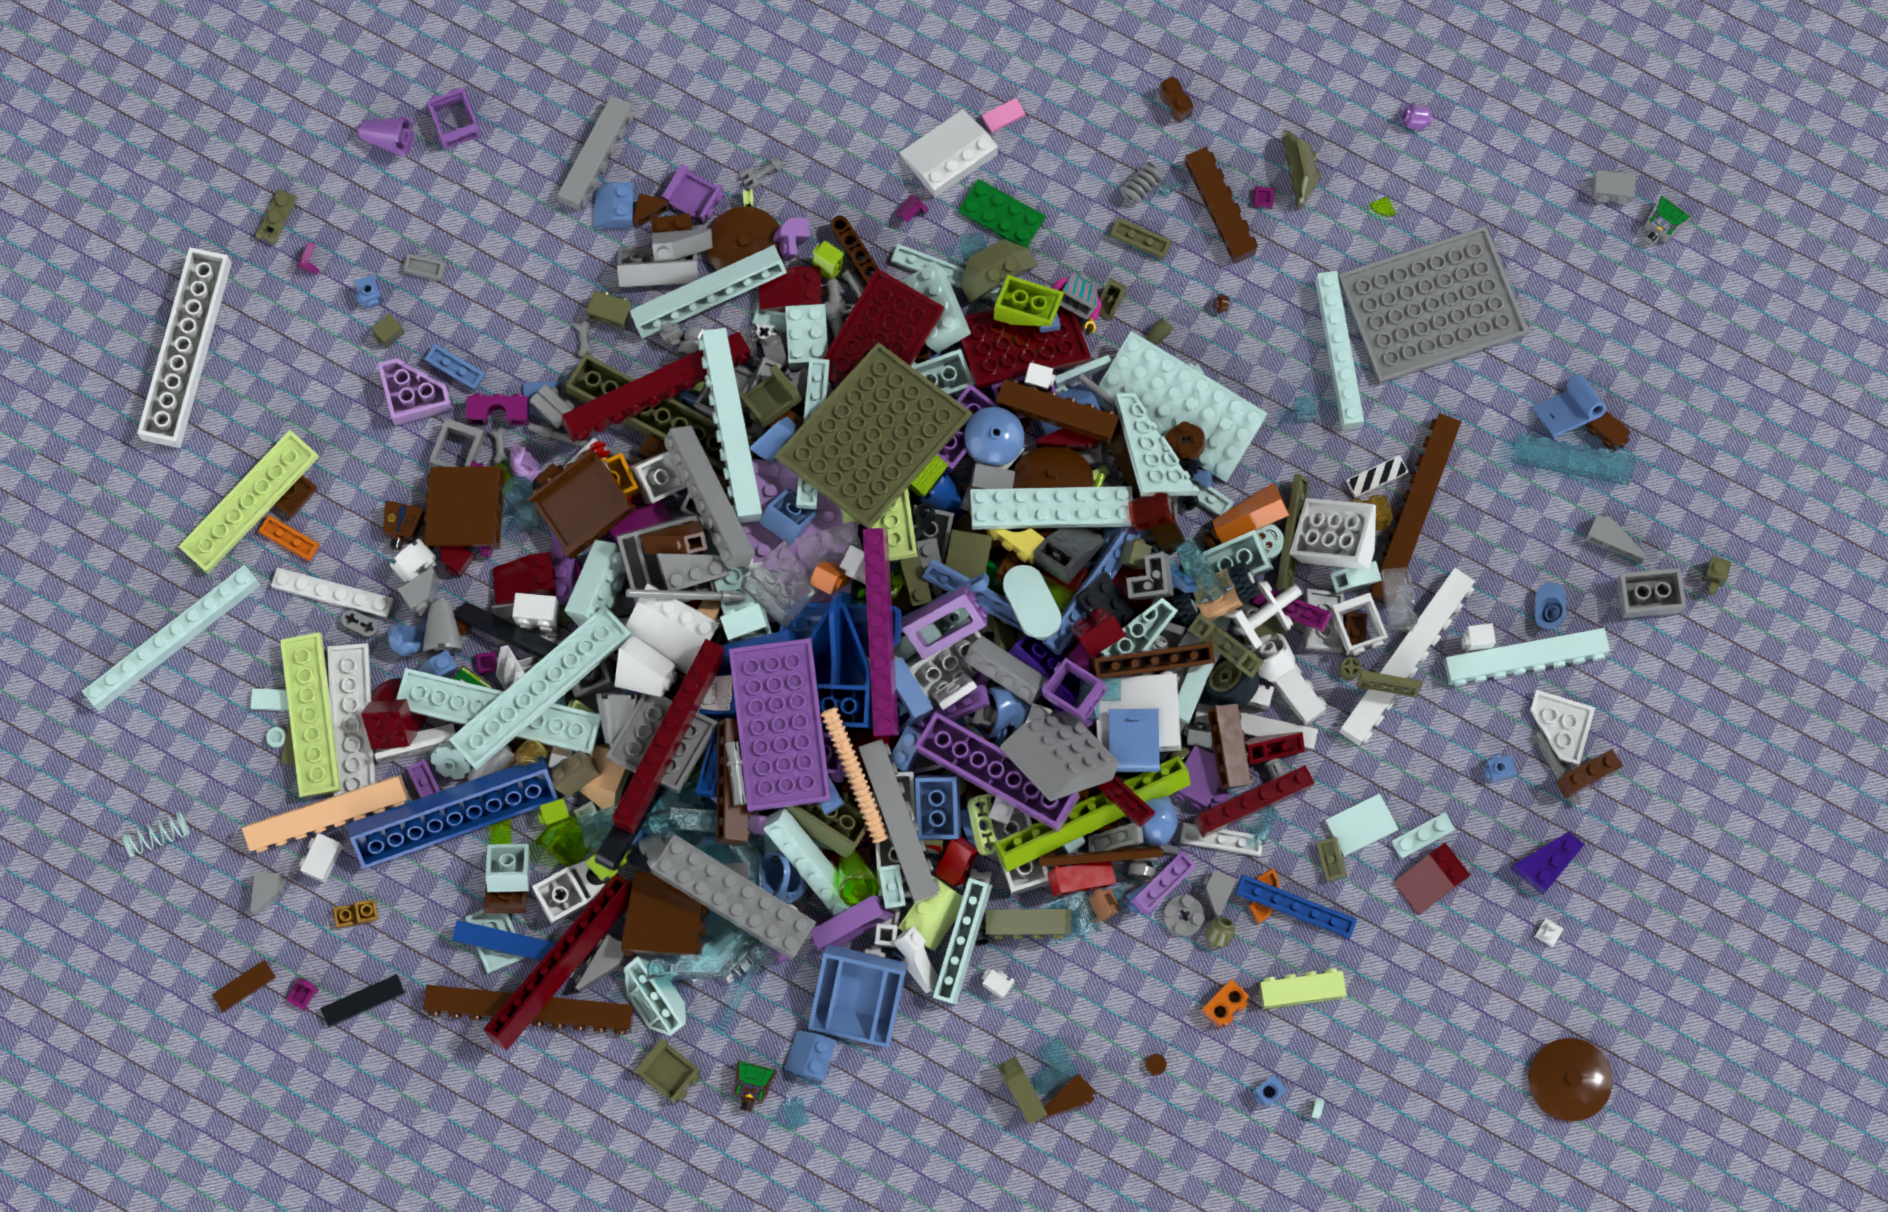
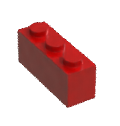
M1111 861L1079 863L1068 867L1066 865H1056L1053 867L1054 870L1047 873L1053 897L1108 888L1116 883Z

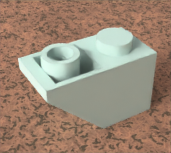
M1376 561L1371 562L1369 570L1345 568L1331 574L1336 593H1351L1382 581Z

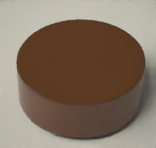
M1152 1054L1146 1060L1145 1066L1151 1075L1157 1076L1165 1071L1167 1063L1162 1055Z

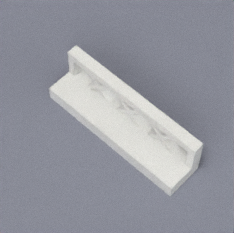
M451 723L417 732V736L409 747L375 749V759L378 764H383L433 751L440 743L450 742L449 739L456 734L454 724Z

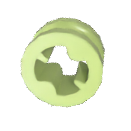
M753 188L749 191L743 189L744 206L748 204L754 206Z

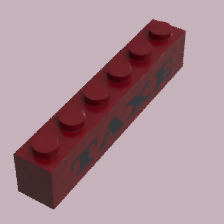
M1305 765L1198 814L1194 822L1202 838H1205L1309 790L1315 782Z

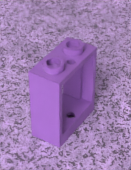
M464 88L453 89L446 95H437L426 101L444 149L481 137L480 129ZM463 101L471 125L444 134L435 111Z
M1067 658L1062 663L1059 662L1051 679L1048 678L1042 686L1044 698L1084 723L1108 691L1105 682ZM1068 672L1093 686V689L1078 709L1053 694Z

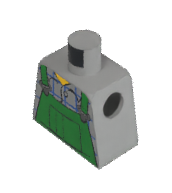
M1661 195L1644 226L1649 231L1645 240L1651 245H1654L1658 239L1664 243L1669 242L1687 226L1692 216Z

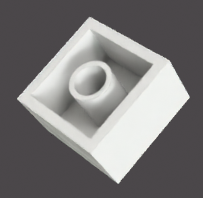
M515 593L512 617L520 628L526 630L540 628V631L552 632V630H558L561 606L556 596Z

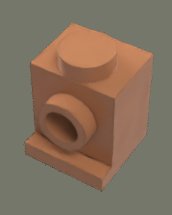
M1101 888L1091 893L1092 897L1088 899L1093 912L1098 917L1095 919L1096 923L1107 920L1122 911L1111 888L1104 891Z

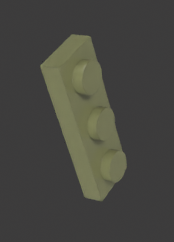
M1119 217L1110 233L1111 238L1162 260L1165 259L1172 244V240Z

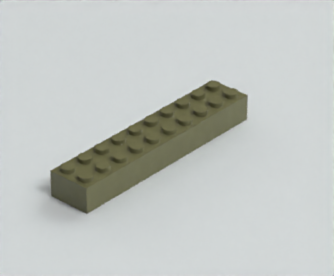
M585 353L565 385L566 394L585 404L636 379ZM667 398L657 406L648 407L636 416L631 415L621 422L647 437L651 435L664 442L671 428L692 426L714 472L724 477L723 468H726L725 462L721 461L719 450L722 449L721 442L718 443L716 439L718 426L713 423L712 419L674 399ZM748 439V444H749V447H750V446L753 445L755 442L752 441V440H750V439ZM750 449L751 459L758 458L759 455Z

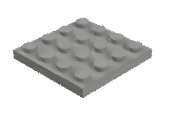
M643 693L607 753L606 759L635 773L672 700L664 696L659 697ZM698 712L696 713L659 785L679 794L718 727L717 721Z

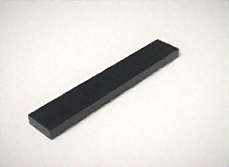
M466 601L455 612V619L540 659H543L558 646L554 642L524 628H520Z

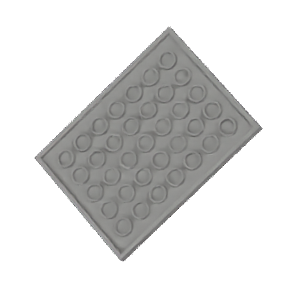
M1487 226L1338 274L1339 282L1379 384L1526 336L1529 333Z

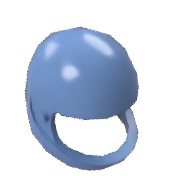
M1001 685L987 688L989 702L996 701L997 718L990 734L986 733L984 728L975 725L978 733L983 738L992 739L1007 726V730L1013 732L1022 724H1025L1031 709L1029 703Z
M1168 796L1164 797V799H1151L1145 802L1155 811V816L1142 826V844L1147 847L1165 845L1172 839L1176 831L1178 818ZM1128 817V823H1129V824L1134 823V822Z
M780 851L768 852L760 859L756 866L754 884L786 904H792L799 900L807 890L808 883ZM774 856H779L781 861L773 862L771 861V858Z

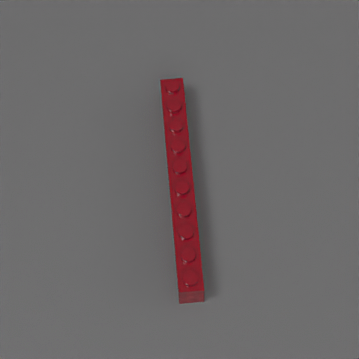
M738 331L728 336L733 367L736 365L741 366L750 359L751 350ZM703 350L691 353L562 414V425L572 442L583 441L595 432L600 433L612 424H619L631 415L636 416L648 407H655L661 401L667 398L672 399L679 392L691 390L696 384L705 382V375L708 374L707 369H703L702 366Z
M708 639L704 640L611 817L615 826L634 834L727 656L724 646Z
M615 874L490 1020L483 1030L492 1043L507 1051L625 912L629 905L632 883L618 874Z

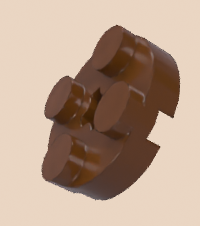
M1183 421L1173 427L1165 436L1166 441L1179 460H1183V458L1195 459L1205 449L1206 440L1204 432L1198 426L1187 421ZM1183 440H1189L1188 444H1181Z

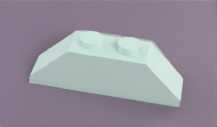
M637 956L624 967L626 995L649 1029L672 1036L686 1024L685 1002L662 968L642 956Z

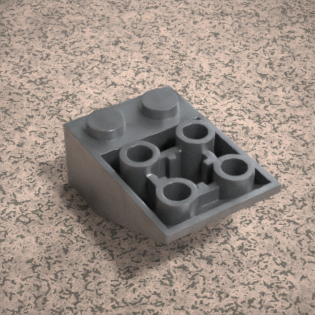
M1084 527L1060 528L1046 537L1035 549V563L1061 581L1069 584L1105 543V540Z

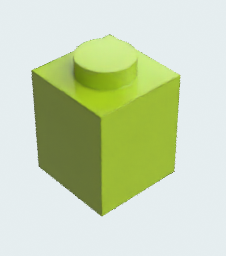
M564 798L540 805L541 812L537 814L540 824H545L546 829L570 822Z

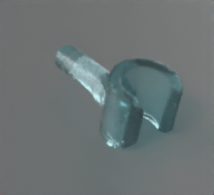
M1182 180L1170 186L1165 182L1160 186L1159 192L1164 197H1168L1174 190L1187 183L1185 180Z
M1131 877L1126 879L1120 890L1113 888L1112 892L1118 902L1121 901L1126 888L1133 880Z

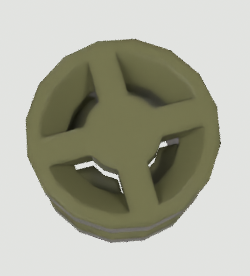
M1354 657L1344 659L1339 669L1340 675L1346 680L1357 678L1361 671L1359 660Z

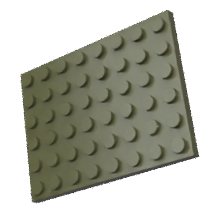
M878 342L777 452L775 459L865 528L871 529L970 419L972 412Z

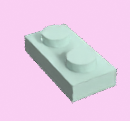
M899 864L879 867L885 909L906 906Z

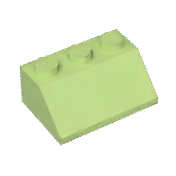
M938 878L941 889L937 891L938 897L913 905L898 927L904 931L914 925L925 939L924 945L933 951L936 950L956 921L963 895Z

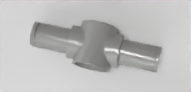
M831 279L826 281L828 298L825 302L827 319L832 323L835 339L844 324L843 321H845L847 314L845 313V299H842V296H840L838 280Z

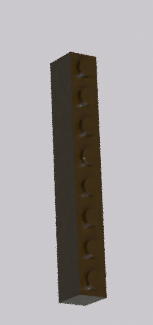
M1115 409L1113 412H1115L1116 415L1119 416L1117 409ZM1118 418L1111 443L1105 444L1104 447L1109 455L1114 456L1115 460L1112 462L1117 471L1121 470L1123 476L1120 478L1125 486H1132L1134 504L1138 503L1140 508L1137 511L1142 520L1146 519L1148 523L1145 525L1147 531L1156 538L1154 544L1157 550L1171 555L1187 546L1188 543L1164 496L1140 495L1123 429Z

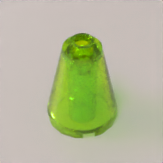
M854 850L848 859L840 855L838 893L844 903L855 906L873 895L877 896L880 889L879 882L858 852Z

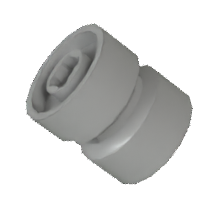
M687 326L683 335L685 341L680 343L677 353L681 357H685L698 351V339L701 338L702 331L705 330L695 326Z
M1132 846L1131 849L1145 848L1147 846ZM1157 858L1131 859L1133 862L1129 864V877L1142 880L1154 879L1156 867L1153 863L1157 861Z

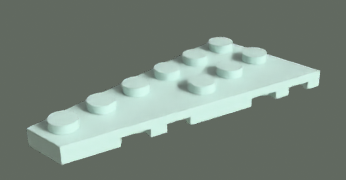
M1116 393L1114 400L1140 495H1198L1200 490L1196 485L1192 484L1190 475L1182 469L1179 464L1180 460L1164 436H1160L1156 424L1151 422L1146 415L1147 411L1135 393Z

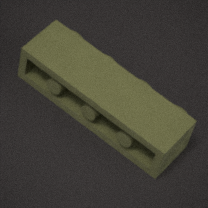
M986 910V935H993L992 939H1005V935H1012V939H1025V935H1032V939H1044L1045 935H1052V939H1064V935H1071V910Z

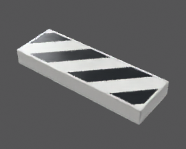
M1398 455L1347 479L1346 483L1354 499L1407 475L1409 471L1401 456Z

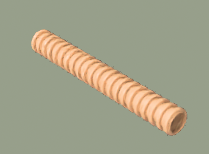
M838 708L828 709L822 712L820 716L824 717L823 723L827 725L825 728L829 730L828 735L832 737L830 740L834 742L835 752L839 754L840 764L844 766L842 769L846 771L845 777L849 778L847 781L851 783L850 789H853L852 794L856 795L855 801H858L857 806L861 808L862 818L866 820L864 823L868 825L867 830L871 832L869 835L873 837L872 842H882L888 839L890 835L886 833L887 828L883 826L885 823L881 821L882 816H879L880 810L876 809L877 804H874L875 798L871 796L873 793L869 791L870 786L866 784L868 781L864 779L865 774L861 772L863 769L859 767L860 762L856 760L858 757L854 755L855 750L851 748L853 745L849 743L850 738H847L848 732L844 730L846 727L842 726L843 720L839 718L841 715L837 713Z

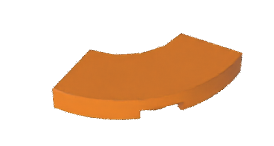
M1274 868L1256 878V880L1279 888V880ZM1255 902L1248 906L1258 924L1263 922L1273 911V909Z

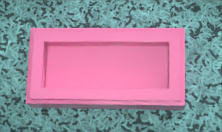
M1014 98L983 114L982 119L990 133H993L1025 117V112L1017 98Z

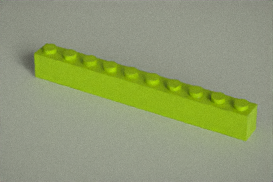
M1179 756L1160 764L1159 772H1143L1123 782L1144 802L1151 799H1162L1191 785L1188 769ZM1101 792L1076 804L1059 832L1038 822L995 842L998 858L1006 871L1009 872L1126 815Z

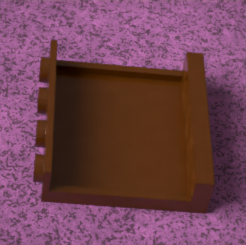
M592 450L582 452L578 456L579 459L574 463L564 466L561 473L550 477L547 480V484L533 490L532 495L527 498L528 501L534 503L564 549L562 551L565 556L572 559L636 511L602 459Z
M500 466L430 467V474L427 475L429 489L425 497L427 512L424 514V522L426 524L425 532H423L422 536L424 545L430 550H434V547L489 546L491 549H500L506 471Z
M635 871L621 950L625 956L631 957L636 952L692 957L695 962H698V956L702 954L703 950L701 939L702 935L706 933V923L704 922L705 916L709 914V908L652 874V872Z

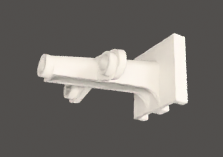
M1260 581L1257 583L1258 588L1268 603L1248 617L1244 615L1242 610H1233L1223 615L1225 618L1233 619L1236 625L1231 629L1235 635H1243L1246 643L1243 645L1248 649H1257L1263 645L1254 629L1275 614L1284 630L1288 631L1291 629L1293 623L1289 616L1284 615L1282 609L1302 595L1297 585L1289 587L1274 598L1271 594L1272 588L1267 581Z
M541 635V637L549 640L547 636ZM508 645L500 647L496 676L506 691L542 659L532 656L517 660Z

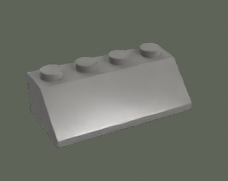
M653 247L618 248L617 270L619 287L687 285L699 278L698 253L676 260L654 262Z

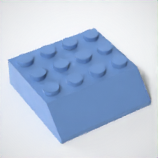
M827 945L822 958L808 1029L889 1048L908 963Z

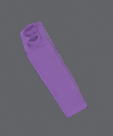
M964 585L902 620V630L922 659L925 660L987 626L988 614L983 606L980 607L976 602L977 597L972 590L969 591ZM960 607H964L967 610L972 621L930 644L927 643L919 631Z
M873 895L814 928L811 931L812 937H810V940L815 948L825 951L827 945L841 947L877 927V924H882L893 918L894 915L891 909H885L883 898Z

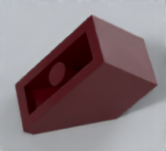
M440 547L442 562L445 566L444 570L452 576L457 574L462 577L475 559L473 553L465 547Z

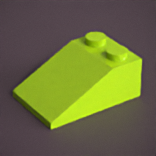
M1007 275L995 304L994 319L1011 325L1052 326L1064 292Z

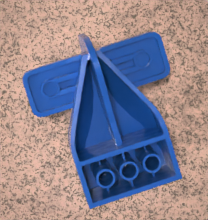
M836 592L832 597L831 603L787 602L783 604L780 613V632L790 630L793 631L795 640L808 638L812 640L820 713L822 714V712L835 707L838 708L837 713L841 715L839 717L840 720H843L842 726L848 729H873L870 656L866 646H869L867 605L859 604L852 597V594L846 592ZM892 606L894 647L900 643L902 617L901 610L896 606ZM821 717L822 727L825 728L827 725L823 723L824 717Z

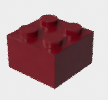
M1105 607L1096 608L1089 617L1077 620L1073 624L1074 626L1070 628L1082 649L1091 658L1126 636L1114 615Z
M407 699L369 702L361 713L372 750L409 747L417 736Z

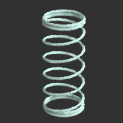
M179 811L176 813L183 836L179 833L171 817L168 815L172 840L167 835L160 820H157L162 844L154 835L150 825L147 824L152 848L148 846L140 830L136 828L141 845V853L134 845L128 832L122 833L123 843L131 858L135 857L134 849L139 854L143 853L142 840L148 849L153 850L152 835L161 846L164 845L163 832L173 842V827L180 837L189 836V830L182 813Z

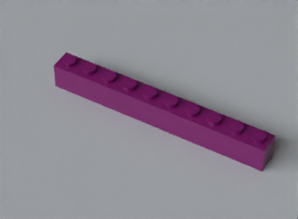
M885 528L863 529L874 736L877 737L899 736L888 530Z

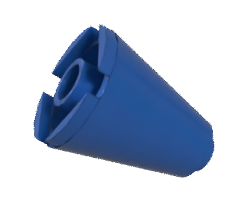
M946 471L942 473L926 496L915 495L918 501L929 504L933 509L954 513L953 521H956L967 512L959 508L963 497Z

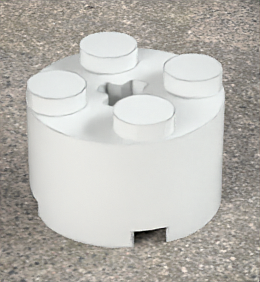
M420 539L416 540L418 544L415 546L411 543L394 558L397 561L395 564L390 563V567L405 583H408L430 567L434 568L437 565L435 562L436 556Z
M1271 634L1260 637L1259 639L1263 645L1251 650L1264 661L1257 672L1261 678L1267 679L1269 682L1275 681L1279 676L1293 670L1296 666L1295 656L1282 634H1277V636L1273 637Z

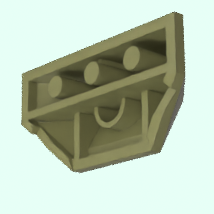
M1283 130L1282 142L1297 210H1300L1317 188L1318 181L1321 180L1320 171L1315 167L1314 162H1317L1315 151L1311 149V145L1289 130Z
M1002 239L968 258L960 287L971 304L1003 286L1007 275L1018 278L1038 267V264L1028 248Z

